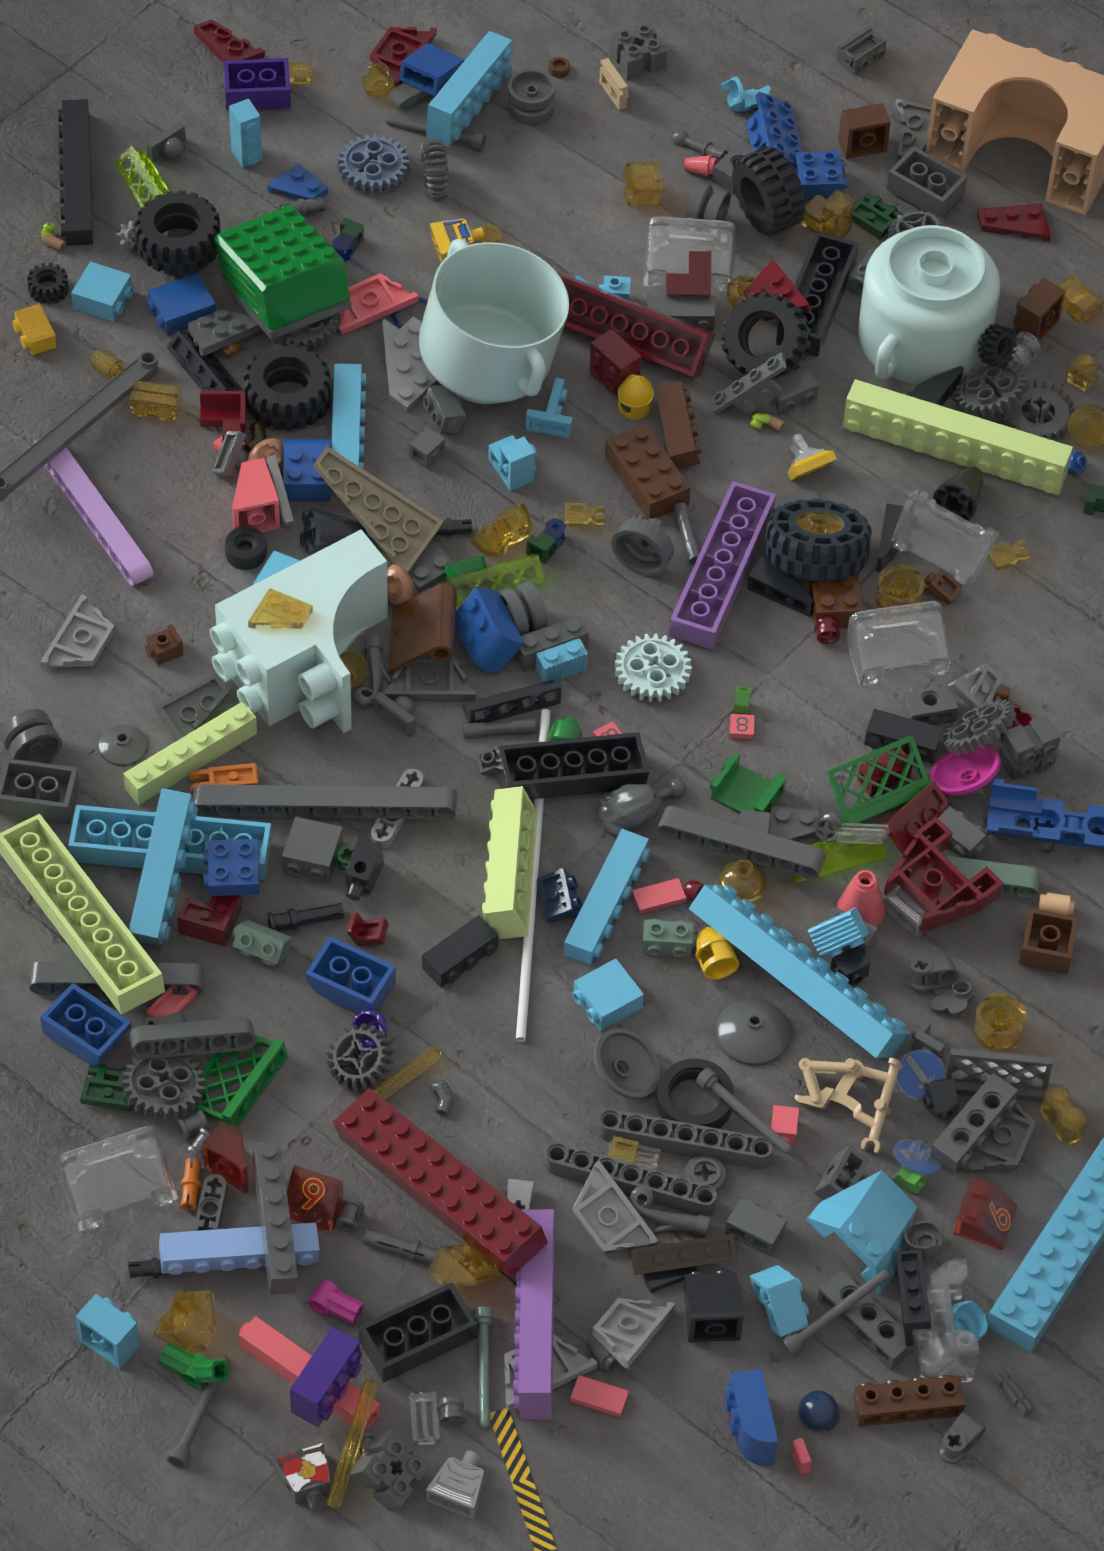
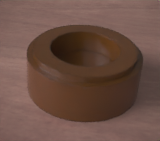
M555 57L549 61L548 71L553 77L563 78L570 72V63L563 57Z

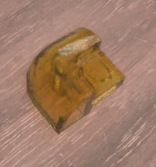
M523 502L499 513V518L494 520L489 526L484 524L471 540L472 544L487 556L500 557L504 556L510 546L529 537L532 531V521L530 513Z

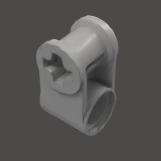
M508 1179L506 1198L520 1210H530L534 1181Z

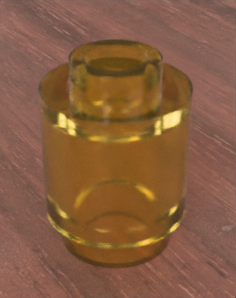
M97 349L90 358V364L93 369L110 380L124 370L123 361L107 350Z

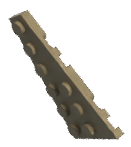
M327 446L313 467L393 563L403 567L409 573L442 527L444 521Z

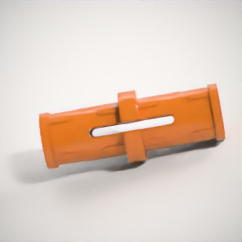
M191 1158L185 1160L184 1178L181 1180L180 1185L183 1189L180 1208L188 1211L189 1205H191L190 1211L197 1209V1193L201 1189V1181L199 1180L201 1161L193 1158V1164H191Z

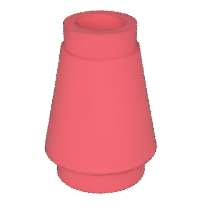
M711 155L686 158L684 170L710 177L713 175L714 166L718 163L717 158H712Z

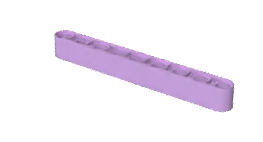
M65 447L45 464L47 470L127 582L134 586L153 577L154 573L149 561Z

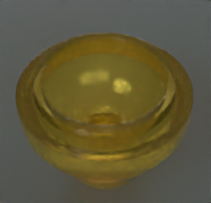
M1085 404L1078 407L1071 414L1067 430L1071 440L1077 446L1084 449H1093L1104 443L1103 407L1096 404ZM1087 419L1086 424L1082 426V421Z
M737 859L723 866L718 875L717 884L730 885L738 892L736 894L738 897L753 903L760 899L766 890V876L758 864L744 859Z

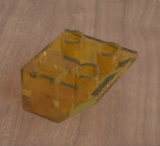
M467 1242L442 1247L426 1270L441 1286L451 1282L455 1287L472 1286L502 1280L504 1277L498 1270V1267Z
M210 1290L178 1292L172 1298L167 1312L159 1319L158 1326L153 1334L157 1338L168 1343L171 1342L188 1352H205L217 1332L213 1293Z

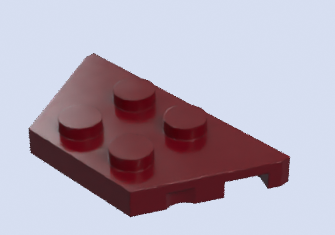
M389 27L370 53V61L397 87L403 83V81L398 80L402 60L425 44H431L437 35V29L430 28V31H417V27Z
M774 259L768 263L744 291L747 300L748 295L753 293L757 296L760 292L775 293L803 309L804 313L811 311L809 303ZM775 317L763 318V321L773 320Z

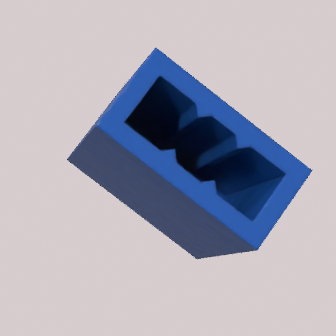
M427 43L402 60L398 80L436 96L461 66L464 59Z
M198 273L148 290L149 300L146 301L147 308L150 313H154L159 329L163 328L167 336L177 333L178 330L188 329L189 322L216 311V304Z

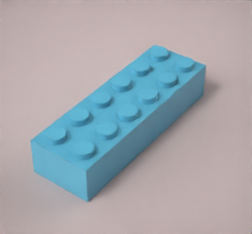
M491 31L485 35L429 103L426 138L442 140L444 145L450 147L454 140L459 139L463 129L467 128L472 118L480 113L484 103L489 102L492 93L500 88L505 78L509 77L512 70L510 60L513 55L511 39Z
M161 789L129 931L141 943L163 947L164 940H169L171 926H168L169 917H174L176 902H174L175 893L180 892L182 884L179 874L181 869H185L187 862L185 848L186 845L190 846L193 836L190 826L192 821H196L198 814L196 802H194L192 795L189 793Z

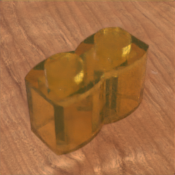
M1071 275L1057 285L1066 290L1062 310L1067 311L1070 317L1079 324L1083 325L1101 312L1104 302L1102 297L1097 292L1088 289L1083 280Z
M1061 1084L1045 1090L1041 1111L1044 1118L1054 1125L1055 1133L1060 1141L1068 1146L1083 1139L1087 1124L1086 1117L1083 1111L1073 1104L1070 1092Z

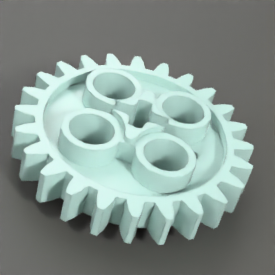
M657 633L654 634L653 638H649L648 634H645L643 640L636 636L635 643L628 640L627 647L621 646V653H617L615 677H618V684H624V691L631 689L632 697L637 693L640 694L639 700H642L645 696H648L649 702H652L653 697H657L658 701L661 702L662 696L670 700L671 693L678 696L679 688L685 690L686 683H689L692 670L691 658H688V651H682V644L675 646V639L668 642L666 635L662 639H658Z

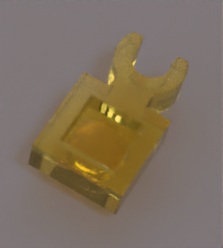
M565 503V527H588V522H593L597 525L604 524L605 516H598V514H604V506L597 505L593 508H588V503Z
M1025 540L1016 542L1014 546H1011L1008 541L988 547L986 554L997 571L1017 565L1018 559H1028L1031 550H1021L1025 548Z

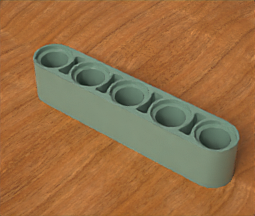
M944 855L968 880L987 866L1004 883L1000 896L1033 899L1038 896L1040 871L1034 867Z

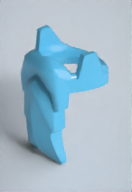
M737 76L721 84L722 89L730 90L727 102L729 108L736 112H745L751 108L758 107L756 94L758 92L769 94L771 90L770 86L767 85L758 90L750 89L745 91Z

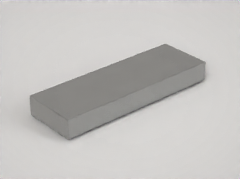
M276 455L268 456L266 464L279 499L281 524L284 528L292 526L294 520Z

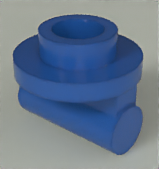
M1074 451L1071 454L1068 474L1070 472L1076 474L1083 473L1087 466V459L1081 451Z

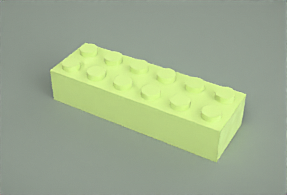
M523 786L495 790L494 800L491 801L493 818L489 822L491 840L487 844L489 861L486 862V872L488 877L487 882L484 883L486 900L482 904V912L484 917L488 918L491 927L498 933L500 939L525 937L529 934L538 812Z

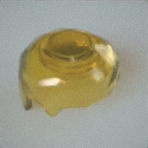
M378 62L368 67L369 74L366 77L363 76V89L369 96L380 98L392 89L394 75L385 63Z
M351 651L341 653L339 657L350 672L351 690L361 687L367 678L366 660L358 653Z

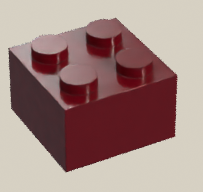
M611 329L591 342L589 372L595 379L601 381L609 392H613L618 397V389L626 377L632 374L640 375L641 355Z

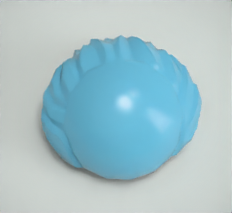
M964 1301L952 1307L949 1322L951 1331L957 1337L970 1342H978L982 1339L989 1328V1322L987 1321L986 1314L982 1313V1309L978 1307V1304H975L973 1301Z

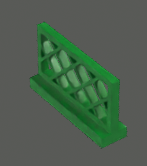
M913 736L905 737L826 770L842 814L840 817L844 825L856 824L908 802L933 782L929 781ZM908 743L911 750L908 760L898 755L901 745ZM882 753L891 756L887 768L877 764ZM896 759L906 763L901 775L891 771ZM861 762L870 765L866 777L855 773ZM910 765L917 768L920 775L919 779L912 781L906 778ZM875 767L885 772L880 784L870 780ZM839 771L849 773L845 786L838 784L835 773ZM889 774L899 778L898 784L893 790L885 787ZM854 776L864 780L859 793L849 789ZM868 783L878 787L874 798L864 796ZM847 792L858 796L854 806L848 809L844 802Z
M255 1034L256 1044L249 1049L251 1057L237 1061L235 1054L244 1051L215 1053L203 1070V1078L206 1081L209 1076L219 1074L221 1081L206 1085L205 1082L204 1093L207 1100L200 1104H195L194 1111L201 1110L205 1116L224 1123L226 1129L235 1132L287 1059L288 1053L284 1041L276 1038L274 1041H270ZM261 1046L268 1048L264 1054L257 1056L253 1054L252 1049ZM233 1056V1063L223 1066L219 1065L223 1057ZM254 1064L252 1072L240 1074V1067ZM233 1069L237 1070L238 1076L223 1080V1072ZM240 1083L241 1087L238 1091L227 1094L226 1086ZM223 1088V1096L210 1099L209 1091ZM227 1102V1107L222 1113L214 1111L212 1108L213 1105Z

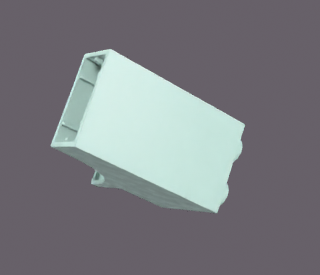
M362 530L215 604L216 626L210 628V636L218 649V654L212 657V664L223 682L233 679L239 687L237 696L240 703L243 702L253 714L258 712L268 726L300 710L305 722L311 728H315L333 719L343 733L352 729L350 672L341 661V658L358 636L388 618L387 560Z

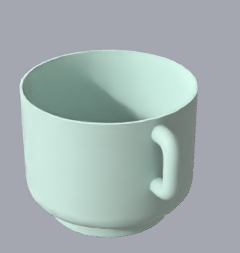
M927 225L900 232L888 238L874 251L865 271L858 337L865 355L875 365V377L884 381L891 376L900 381L918 385L959 366L964 367L962 377L964 378L965 374L972 373L971 369H977L983 363L978 356L980 354L978 348L981 347V345H978V342L982 341L980 336L982 333L985 334V329L989 328V325L995 324L1000 295V277L995 262L981 245L955 229L945 226Z
M453 240L447 257L436 271L420 327L419 349L427 369L439 383L456 394V396L475 403H503L517 400L526 395L530 397L537 395L541 389L542 382L550 371L568 315L569 298L563 281L556 271L543 259L520 247L495 242L468 245L465 240Z

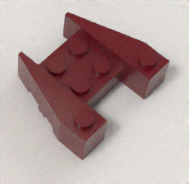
M936 816L916 832L909 847L906 848L897 866L894 867L887 878L884 894L887 896L900 886L927 913L922 918L920 927L922 932L983 911L1000 897L1004 884L987 866L968 880L942 854L950 846L953 832Z

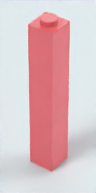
M256 1316L250 1323L246 1322L239 1331L240 1347L292 1384L312 1357V1355ZM349 1382L344 1397L341 1400L337 1399L333 1405V1413L359 1432L366 1433L380 1417V1403Z

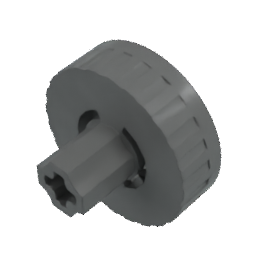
M641 518L627 519L620 525L611 541L612 550L616 558L629 570L646 576L658 575L664 571L673 557L674 545L671 538L665 532L666 527L663 525V522L657 518H649L648 520Z

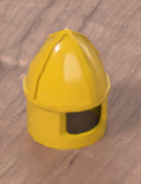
M632 374L626 377L618 389V409L625 418L639 420L645 418L651 412L654 391L651 382L647 378ZM621 403L631 408L630 413L622 409Z
M705 927L700 931L696 941V959L700 963L704 976L710 980H719L733 974L739 967L734 945L712 927Z

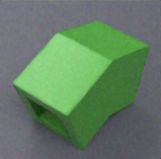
M736 687L733 713L748 715L752 688Z
M904 1165L892 1178L902 1188L915 1194H919L926 1184L924 1173L913 1171Z

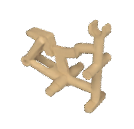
M803 1058L799 1061V1067L803 1072L810 1095H795V1099L800 1104L821 1110L826 1108L830 1100L848 1107L853 1111V1117L871 1128L869 1138L866 1137L861 1142V1149L866 1151L869 1143H875L874 1153L879 1154L881 1152V1143L878 1139L885 1116H889L891 1113V1109L888 1106L899 1070L902 1071L903 1065L899 1060L889 1058V1070L884 1072L865 1067L861 1061L848 1058L845 1062L811 1061ZM815 1073L844 1075L835 1089L826 1087L820 1091ZM864 1077L885 1082L880 1099L874 1102V1106L877 1109L874 1118L864 1113L862 1105L847 1095L856 1079L862 1080Z

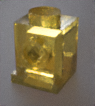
M1079 353L1070 363L1067 381L1086 392L1098 378L1097 370L1099 363L1095 362L1092 356ZM1079 373L1083 374L1084 380L1077 377Z

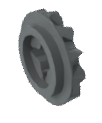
M700 1155L687 1163L684 1177L710 1185L717 1191L724 1184L726 1171L724 1165L717 1158L709 1155ZM703 1167H705V1171L709 1175L707 1181L703 1179V1176H698L701 1175Z

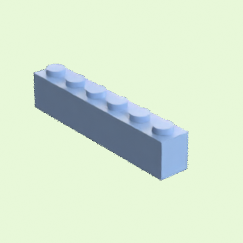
M316 1223L291 1224L296 1264L307 1266L312 1263H318L320 1249ZM261 1226L160 1233L159 1254L162 1274L178 1275L183 1272L193 1271L205 1273L209 1270L232 1271L235 1268L258 1269L266 1266Z

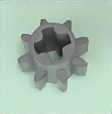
M129 221L128 226L120 225L122 229L116 235L122 239L119 243L120 245L128 243V248L133 249L134 244H137L134 221ZM134 232V236L129 238L128 235Z

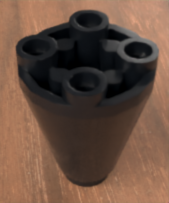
M977 467L966 468L942 483L935 490L933 503L937 517L963 524L971 520L977 510L983 482V474Z
M314 508L303 510L302 512L304 532L300 533V545L305 546V551L309 555H313L359 530H362L366 535V529L358 521Z

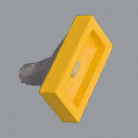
M796 434L792 437L794 445L790 447L791 451L795 454V459L791 463L792 466L787 474L790 481L831 465L837 458L834 451L808 447L802 435Z

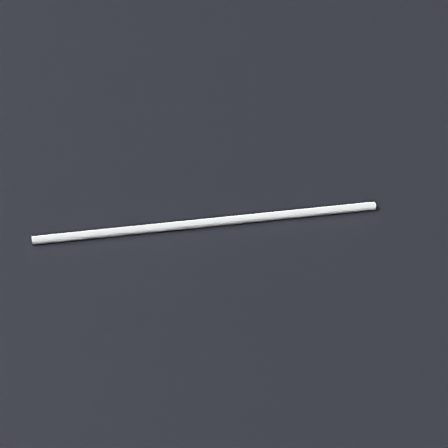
M548 709L541 710L539 742L548 741L550 710ZM544 798L534 799V807L538 812L529 934L523 938L516 1028L517 1042L526 1041Z

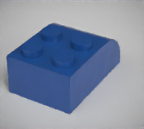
M284 439L283 484L288 501H330V486L313 466L327 446L331 448V439Z
M476 587L456 611L455 629L472 661L489 673L499 674L523 646L524 642L498 591Z
M329 936L306 972V980L319 995L357 1013L362 1011H378L396 982V966Z
M74 983L40 1017L43 1034L80 1059L94 1065L98 1064L132 1027L131 1021Z
M758 1369L731 1373L729 1384L725 1386L727 1396H724L726 1412H731L732 1420H729L731 1436L736 1435L738 1448L747 1460L757 1465H774L778 1438L763 1371Z

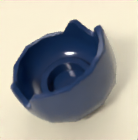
M812 1391L803 1397L799 1403L798 1414L801 1422L813 1431L819 1429L830 1431L840 1420L841 1412L835 1398L825 1391Z

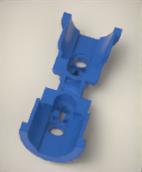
M993 778L986 835L993 834L997 837L998 834H1005L1011 837L1054 842L1062 845L1104 849L1103 806L1088 804L1087 814L1063 811L1064 801L1036 797L1038 788L1005 784L1004 779ZM1026 822L1030 828L1018 827L1017 823Z

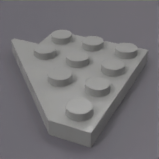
M414 316L400 329L385 319L382 321L389 400L405 412L409 411L426 395L429 386H436L439 383L427 369L421 357L419 332L422 322Z

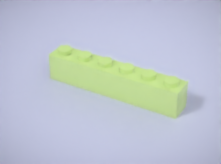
M243 702L237 704L123 773L125 790L138 805L143 804L161 793L162 788L167 789L189 776L191 772L202 768L256 735V716Z

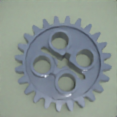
M365 134V139L362 140L357 136V142L350 140L349 146H343V151H340V158H338L339 173H342V180L347 179V185L354 183V189L362 187V192L368 188L371 193L374 192V189H378L382 193V188L385 187L390 191L391 184L397 187L398 181H404V176L408 174L409 160L408 154L405 153V147L400 148V142L393 144V138L385 140V135L377 138V135L374 134L373 138H369Z

